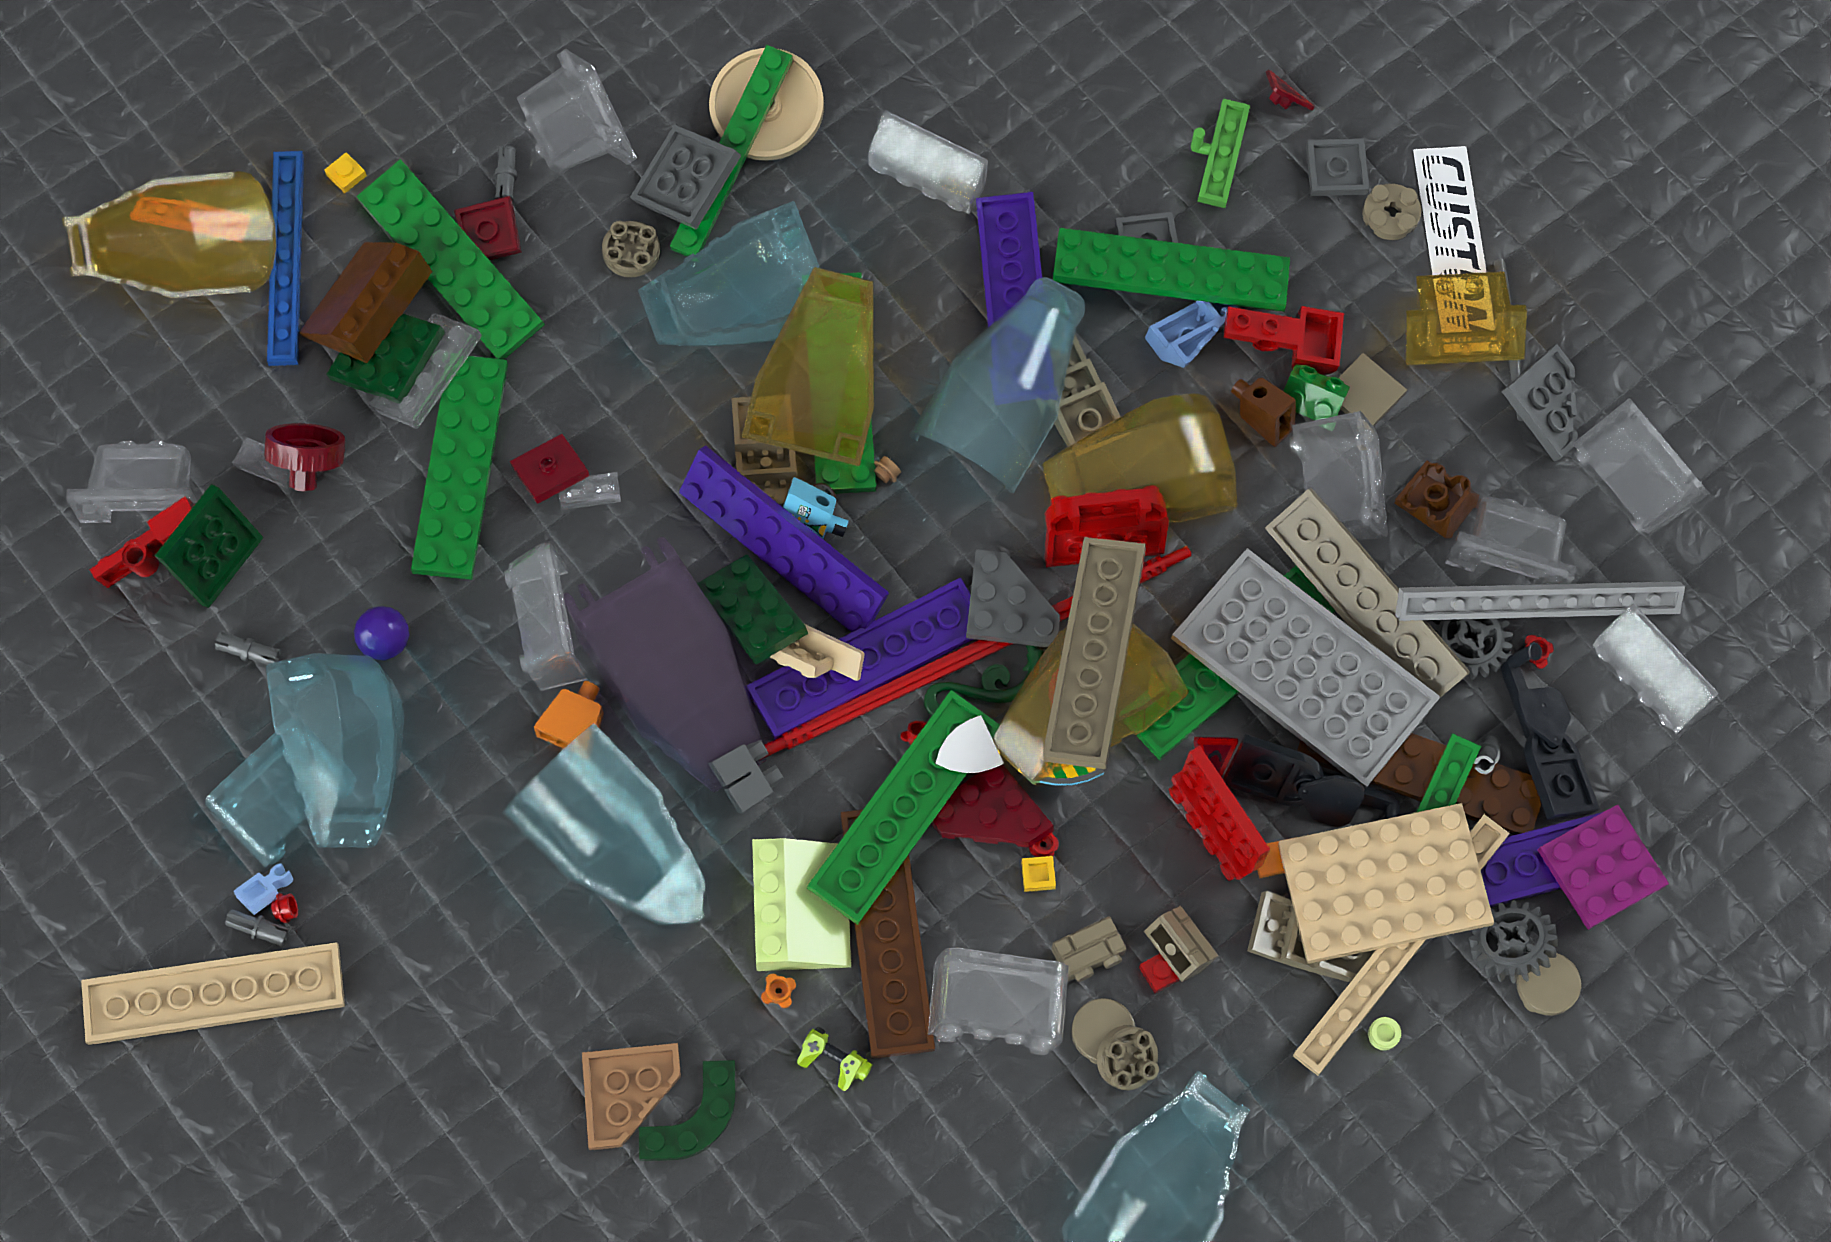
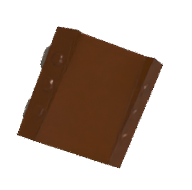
M1426 460L1395 499L1394 504L1444 538H1452L1454 532L1473 508H1476L1480 495L1472 490L1471 482L1467 477L1462 475L1452 477L1446 473L1444 466Z

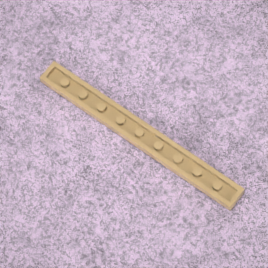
M1485 814L1470 831L1480 871L1509 835V832ZM1426 939L1377 949L1299 1046L1293 1057L1319 1076Z

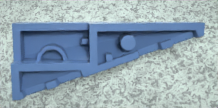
M1196 301L1151 325L1145 339L1162 361L1185 368L1224 325L1228 307L1238 308L1239 306Z

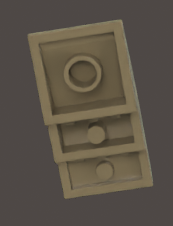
M1076 335L1050 345L1055 400L1042 401L1074 458L1076 459L1129 435L1106 384L1105 382L1101 383L1090 358L1086 359Z
M791 395L731 398L737 471L783 507L793 477L797 478Z
M1264 891L1260 896L1247 951L1302 970L1351 982L1376 950L1307 964L1292 900L1269 891Z

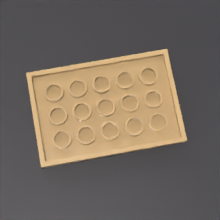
M1462 803L1278 841L1307 964L1483 928L1494 924Z

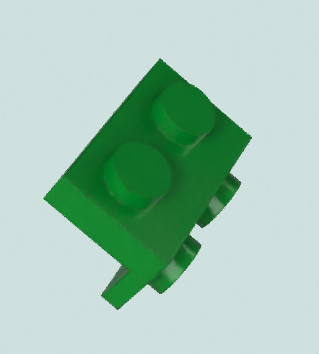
M1296 364L1289 376L1284 392L1296 400L1295 412L1333 427L1350 387L1339 378L1327 377L1317 373L1310 366Z

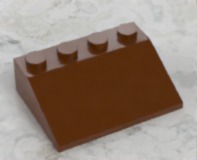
M364 242L299 331V334L302 337L368 363L382 340L391 331L390 329L398 317L403 314L426 282L432 270L417 250L393 242Z

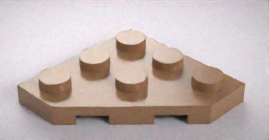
M678 1043L582 1052L589 1150L622 1147L681 1078Z

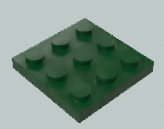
M402 314L391 327V331L382 340L368 363L340 352L326 375L331 381L402 405L445 334V331L440 325Z
M211 484L159 549L155 557L201 605L209 608L264 537L219 487Z

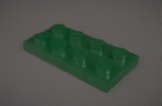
M748 554L696 584L698 592L756 665L808 634L805 624Z

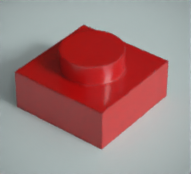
M1160 953L1139 965L1154 994L1180 980Z

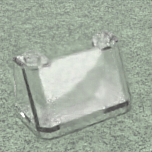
M1630 398L1573 443L1577 448V451L1574 453L1576 458L1584 467L1590 464L1631 512L1634 519L1630 523L1640 535L1646 532L1651 536L1710 494Z
M1361 411L1292 425L1293 436L1290 437V447L1293 454L1297 453L1302 460L1305 491L1312 488L1356 540L1387 537L1388 527L1380 445L1376 429Z

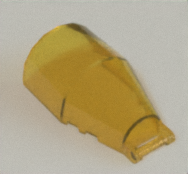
M232 171L152 179L144 185L130 190L122 196L82 215L62 217L63 226L67 228L73 267H70L71 276L90 275L119 284L135 286L140 290L160 293L165 297L179 298L255 291L267 282L274 266L276 231L270 202L261 184L250 173ZM78 225L81 226L82 239H83V245H84L85 258H86V264H87V265H84L83 252H82V246H81V240H80V233H79V227H78Z

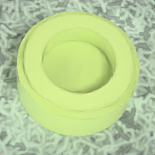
M1378 1018L1369 1027V1041L1379 1050H1390L1400 1041L1401 1028L1392 1018Z

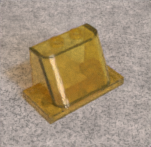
M1505 272L1416 276L1417 310L1406 311V365L1525 359L1527 309L1526 305L1510 304Z

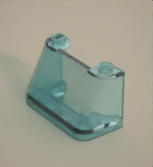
M294 717L281 726L223 780L206 798L205 805L212 816L266 868L270 863L274 864L283 857L286 845L284 839L329 796L332 799L338 797L342 799L349 795L354 788L356 779L299 718Z

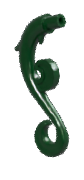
M1026 645L1028 662L1023 667V671H1028L1021 683L1009 689H998L995 686V683L998 681L1003 683L1004 687H1007L1010 682L1011 675L1009 670L1001 664L991 665L983 671L981 678L983 688L955 682H939L931 685L924 696L926 711L931 716L940 706L936 696L946 690H952L990 703L1014 702L1028 695L1031 701H1034L1046 672L1044 650L1040 649L1039 646Z

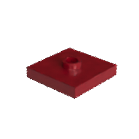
M510 196L454 210L456 223L489 261L522 253L513 202Z
M563 434L510 461L513 470L537 504L590 476L587 468Z

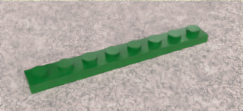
M766 45L719 142L736 150L741 157L698 228L694 229L683 223L680 224L670 244L671 250L696 261L698 260L792 64L793 55Z

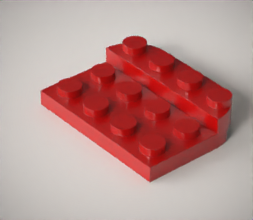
M1150 485L1142 489L1131 490L1117 489L1113 492L1104 493L1088 492L1071 497L1060 495L1051 499V506L1045 513L1047 529L1044 558L1046 568L1079 564L1084 537L1143 543L1146 547L1145 556L1165 553L1169 518L1165 499L1159 493L1157 486Z
M1197 746L1189 751L1183 769L1172 776L1173 786L1169 788V793L1176 804L1181 803L1187 812V821L1194 830L1199 829L1205 838L1203 839V844L1211 855L1215 854L1221 862L1220 869L1228 881L1234 878L1241 880L1263 865L1270 848L1201 746Z

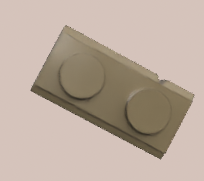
M1181 906L1162 914L1144 931L1181 982L1202 972L1218 957V954Z
M1110 916L1053 942L1051 947L1067 981L1076 978L1077 982L1084 981L1093 976V970L1102 965L1108 969L1122 962L1121 956L1126 952V946Z

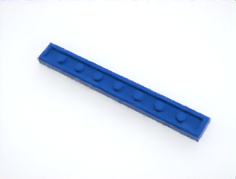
M302 151L273 152L267 363L269 366L298 365L304 173V155Z

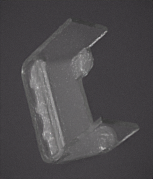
M551 541L538 544L510 562L509 569L505 570L504 573L507 586L512 588L524 651V655H520L523 673L529 672L532 680L542 691L588 680V675L575 657L560 579V575L568 573V568Z

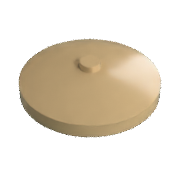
M765 48L750 50L738 55L728 62L717 75L710 92L709 110L714 128L720 138H722ZM782 49L778 50L793 55V61L747 158L768 161L781 159L796 153L814 137L823 118L824 97L817 75L803 59Z

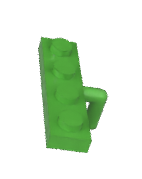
M1227 99L1222 100L1212 144L1203 142L1205 136L1203 128H1196L1194 130L1191 150L1196 153L1209 155L1197 202L1221 208L1226 207L1250 105Z

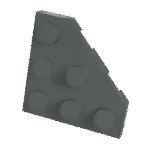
M1558 344L1549 348L1501 391L1554 462L1561 459L1578 443V434L1573 429V417L1577 416L1576 394L1572 393L1571 380L1575 378V367Z
M976 549L966 638L1057 648L1060 615L1007 553Z

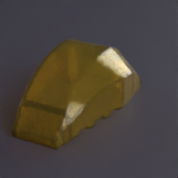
M817 267L813 268L755 379L742 438L827 460L860 466L874 409L872 281Z
M1181 394L1153 399L1085 436L1042 464L1051 499L1060 495L1071 497L1088 492L1104 493L1113 492L1117 489H1142L1146 486L1154 485L1159 488V493L1165 499L1169 522H1183L1237 508L1235 467L1220 415L1206 395Z
M1132 623L1110 747L1122 742V738L1128 735H1137L1145 731L1188 695V689L1169 654L1134 623ZM1067 627L1057 634L1034 666L992 738L999 754L1033 785L1069 767L1067 764L1043 762L1042 757Z

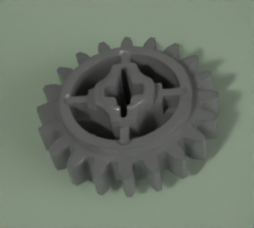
M1500 618L1432 620L1435 624L1430 625L1468 668L1471 680H1475L1478 671L1484 678L1488 677L1489 668L1497 672L1500 668L1499 662H1506L1508 656L1505 653H1509L1513 646L1508 643L1512 639L1513 633L1505 632L1510 622H1500ZM1456 622L1458 626L1456 629L1457 634L1452 639L1447 640V628ZM1492 637L1493 650L1484 655L1482 651L1484 642ZM1458 653L1464 654V655H1466L1468 658L1463 657V656L1459 655Z
M1515 900L1511 902L1508 909L1505 908L1503 903H1499L1498 912L1491 909L1494 924L1473 929V936L1469 937L1470 946L1472 947L1470 949L1472 958L1476 959L1478 968H1485L1488 977L1497 972L1500 982L1504 980L1506 975H1510L1512 983L1516 982L1518 975H1522L1526 982L1529 981V972L1540 976L1539 966L1549 968V958H1556L1555 947L1559 946L1555 924H1551L1550 916L1548 914L1542 916L1540 907L1530 911L1528 902H1525L1522 908H1517ZM1531 931H1534L1539 937L1536 946L1530 943L1529 934ZM1492 937L1497 939L1498 949L1496 952L1489 948Z

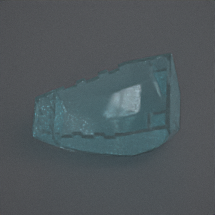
M794 201L738 222L731 227L730 232L721 238L716 237L708 243L709 246L696 255L692 253L683 259L684 263L673 270H667L638 290L657 343L674 346H722L782 340L807 329L823 318L834 306Z
M314 653L268 664L266 672L273 726L277 736L281 735L285 746L283 754L286 762L292 765L296 776L294 784L297 793L301 792L306 807L304 812L317 847L376 846L390 807L403 742L405 714L400 693L386 671L370 656Z

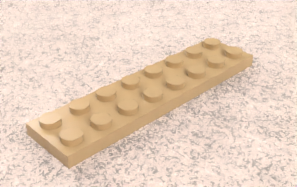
M337 942L81 980L85 1042L88 1045L345 1007L340 949Z

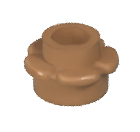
M883 456L879 462L877 460L874 462L877 467L874 471L880 480L884 483H887L889 480L894 483L896 482V477L901 471L892 460Z

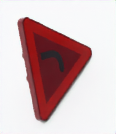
M1269 69L1266 71L1273 90L1269 99L1275 105L1279 103L1286 110L1294 101L1313 111L1315 108L1313 104Z
M1196 736L1193 742L1195 748L1199 745L1222 777L1239 740L1235 737Z

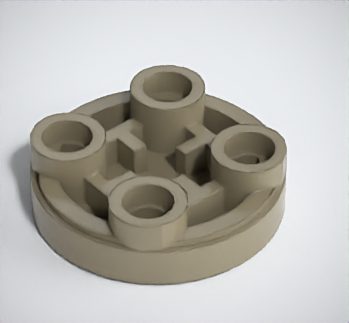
M637 221L614 222L602 242L603 259L608 268L620 276L638 277L648 273L655 267L660 257V242L655 229L652 226Z
M1556 953V958H1549L1550 967L1546 968L1540 965V976L1529 972V981L1527 982L1523 979L1522 975L1517 976L1516 983L1519 996L1523 1001L1524 1007L1530 1012L1547 1016L1558 1015L1570 1009L1578 1000L1581 992L1580 974L1575 965L1565 956Z
M1105 998L1089 1001L1078 1010L1074 1017L1071 1029L1074 1045L1084 1057L1097 1064L1098 1049L1105 1036L1119 1026H1135L1134 1019L1128 1009L1117 1001Z
M1123 1025L1110 1031L1102 1040L1097 1053V1066L1102 1078L1111 1086L1121 1090H1133L1141 1087L1148 1080H1153L1158 1075V1049L1150 1032L1136 1026Z

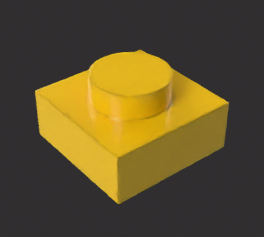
M347 152L324 169L326 176L344 193L348 192L367 176L365 170Z
M1053 856L1022 858L1024 892L1054 890L1056 888Z

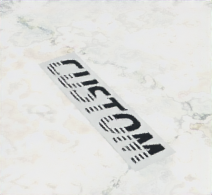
M1466 146L1413 149L1444 353L1498 350L1499 346Z

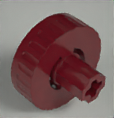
M291 423L274 426L266 431L265 460L276 467L290 470L289 487L296 491L315 490L317 488L318 471L338 468L344 462L345 436L336 429L316 424Z

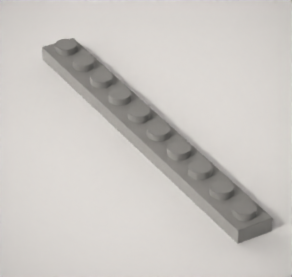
M1680 581L1407 587L1399 588L1395 616L1399 621L1680 614L1685 585Z

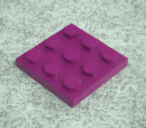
M1618 804L1538 849L1539 854L1588 930L1665 888L1669 884Z

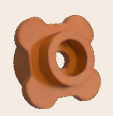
M769 974L765 979L767 983L766 990L761 994L762 1001L765 1004L775 1003L779 1004L781 1008H788L792 1004L790 997L792 990L796 988L795 980L793 978L786 979L776 974ZM777 988L782 990L780 994L776 993Z

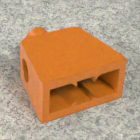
M583 681L577 694L567 689H562L534 726L536 736L589 760L604 715L602 706L594 702L600 688L589 681Z

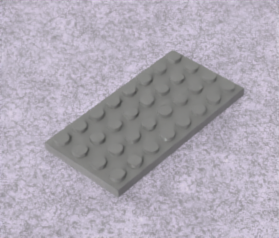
M1248 548L1171 637L1182 648L1343 774L1359 782L1364 787V790L1440 699V696Z

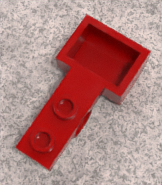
M1301 306L1296 314V318L1228 307L1223 338L1251 342L1253 347L1260 351L1269 352L1275 351L1278 348L1292 349V369L1296 364L1301 366L1307 365L1322 375L1332 374L1340 366L1344 313Z
M184 496L148 520L147 523L150 527L148 531L135 539L127 541L121 549L112 555L103 557L97 565L89 569L94 579L106 588H109L132 572L140 577L153 575L159 567V560L155 557L156 553L195 504ZM143 556L142 560L137 563L138 559Z

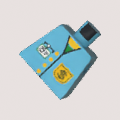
M793 477L783 508L819 537L824 539L826 532L843 537L849 521L832 515L837 501L835 497Z

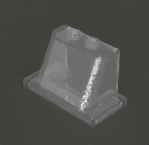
M565 49L557 54L562 65L561 68L517 97L527 119L525 125L537 141L535 147L538 153L545 159L548 167L555 172H561L608 153L626 164H630L637 159L594 66L569 50Z
M121 441L119 444L101 445L96 450L87 489H67L66 501L80 523H111L112 511H163L184 496L196 504L197 499L189 487L191 455L186 447L178 444H167L163 441H151L149 444Z
M1482 497L1479 500L1469 534L1459 531L1445 564L1471 572L1475 571L1479 562H1483L1535 578L1533 585L1571 584L1577 570L1576 566L1560 562L1567 525L1565 520L1548 514L1542 508H1528L1519 505L1515 500L1495 497Z

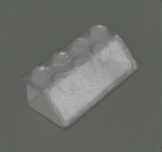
M886 110L882 115L868 155V165L877 173L888 174L896 178L904 186H912L922 191L925 196L931 199L937 198L947 203L955 211H963L970 214L976 204V198H979L985 189L987 159Z
M1634 603L1593 644L1598 656L1615 668L1621 681L1625 684H1630L1638 693L1640 701L1644 705L1651 707L1659 715L1661 723L1666 728L1672 729L1676 734L1703 713L1719 694Z

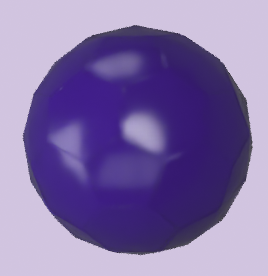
M385 606L370 608L356 621L354 628L355 642L360 651L367 657L375 660L394 658L407 646L409 639L408 624L404 616L393 608Z

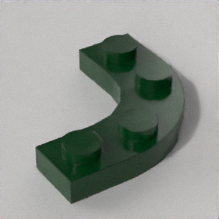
M735 1060L703 1061L702 1102L695 1115L689 1120L673 1126L639 1127L640 1161H666L689 1158L705 1151L718 1139L728 1127L734 1112L736 1097Z

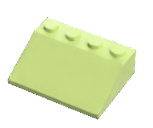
M786 838L752 839L757 971L851 967L849 918L807 889L808 884L838 843Z

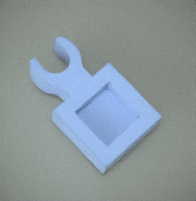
M280 863L275 865L265 877L257 873L236 888L234 893L236 898L255 915L276 900L277 889L288 886L294 879L290 871L286 872Z

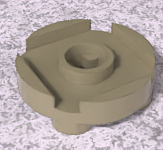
M1398 184L1375 186L1367 196L1363 206L1362 215L1365 224H1369L1370 228L1374 230V234L1382 239L1399 240L1406 237L1408 233L1415 230L1421 217V205L1417 199L1416 191ZM1394 207L1398 210V213L1395 214V217H1391L1390 213L1384 209Z

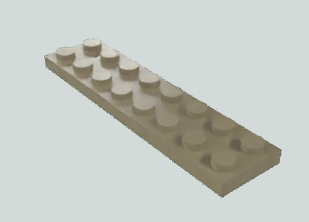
M1312 488L1307 489L1265 527L1268 533L1350 628L1434 691L1440 698L1470 673L1468 668L1426 620H1398L1395 613L1399 588Z
M1084 537L1042 755L1043 762L1099 769L1107 768L1146 551L1145 544Z

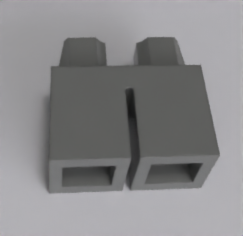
M761 740L748 745L742 744L708 763L722 787L729 785L748 773V776L724 789L738 813H743L774 792L772 788L784 779L776 765L769 767L763 772L758 767L756 761L769 754Z

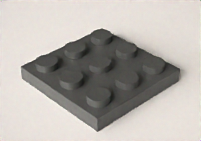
M674 124L630 198L644 207L697 229L741 155L732 148Z

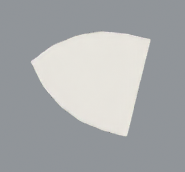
M981 715L956 727L947 736L936 760V764L962 773H979L1004 764Z

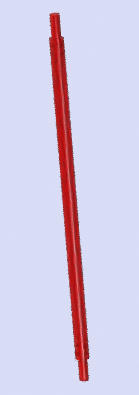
M1184 546L1163 557L1158 555L1143 563L1140 584L1166 572L1168 567L1191 557L1192 554L1188 546ZM1073 596L1052 605L1060 615V621L1069 618ZM978 640L844 703L809 722L803 723L799 727L793 728L789 732L783 733L781 737L764 744L769 754L761 759L785 748L790 750L1013 643Z

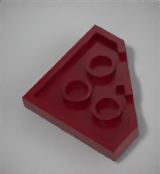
M1003 764L993 769L979 772L957 787L931 823L942 838H971L974 842L998 844L999 842L1015 843L1018 847L1030 848L1054 831V825Z

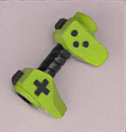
M820 1027L812 1028L802 1045L803 1050L797 1060L798 1065L807 1068L820 1054H823L841 1064L838 1087L843 1091H846L852 1085L854 1079L864 1081L873 1064L868 1062L866 1054L861 1050H853L850 1054H847L839 1048L828 1043V1034Z

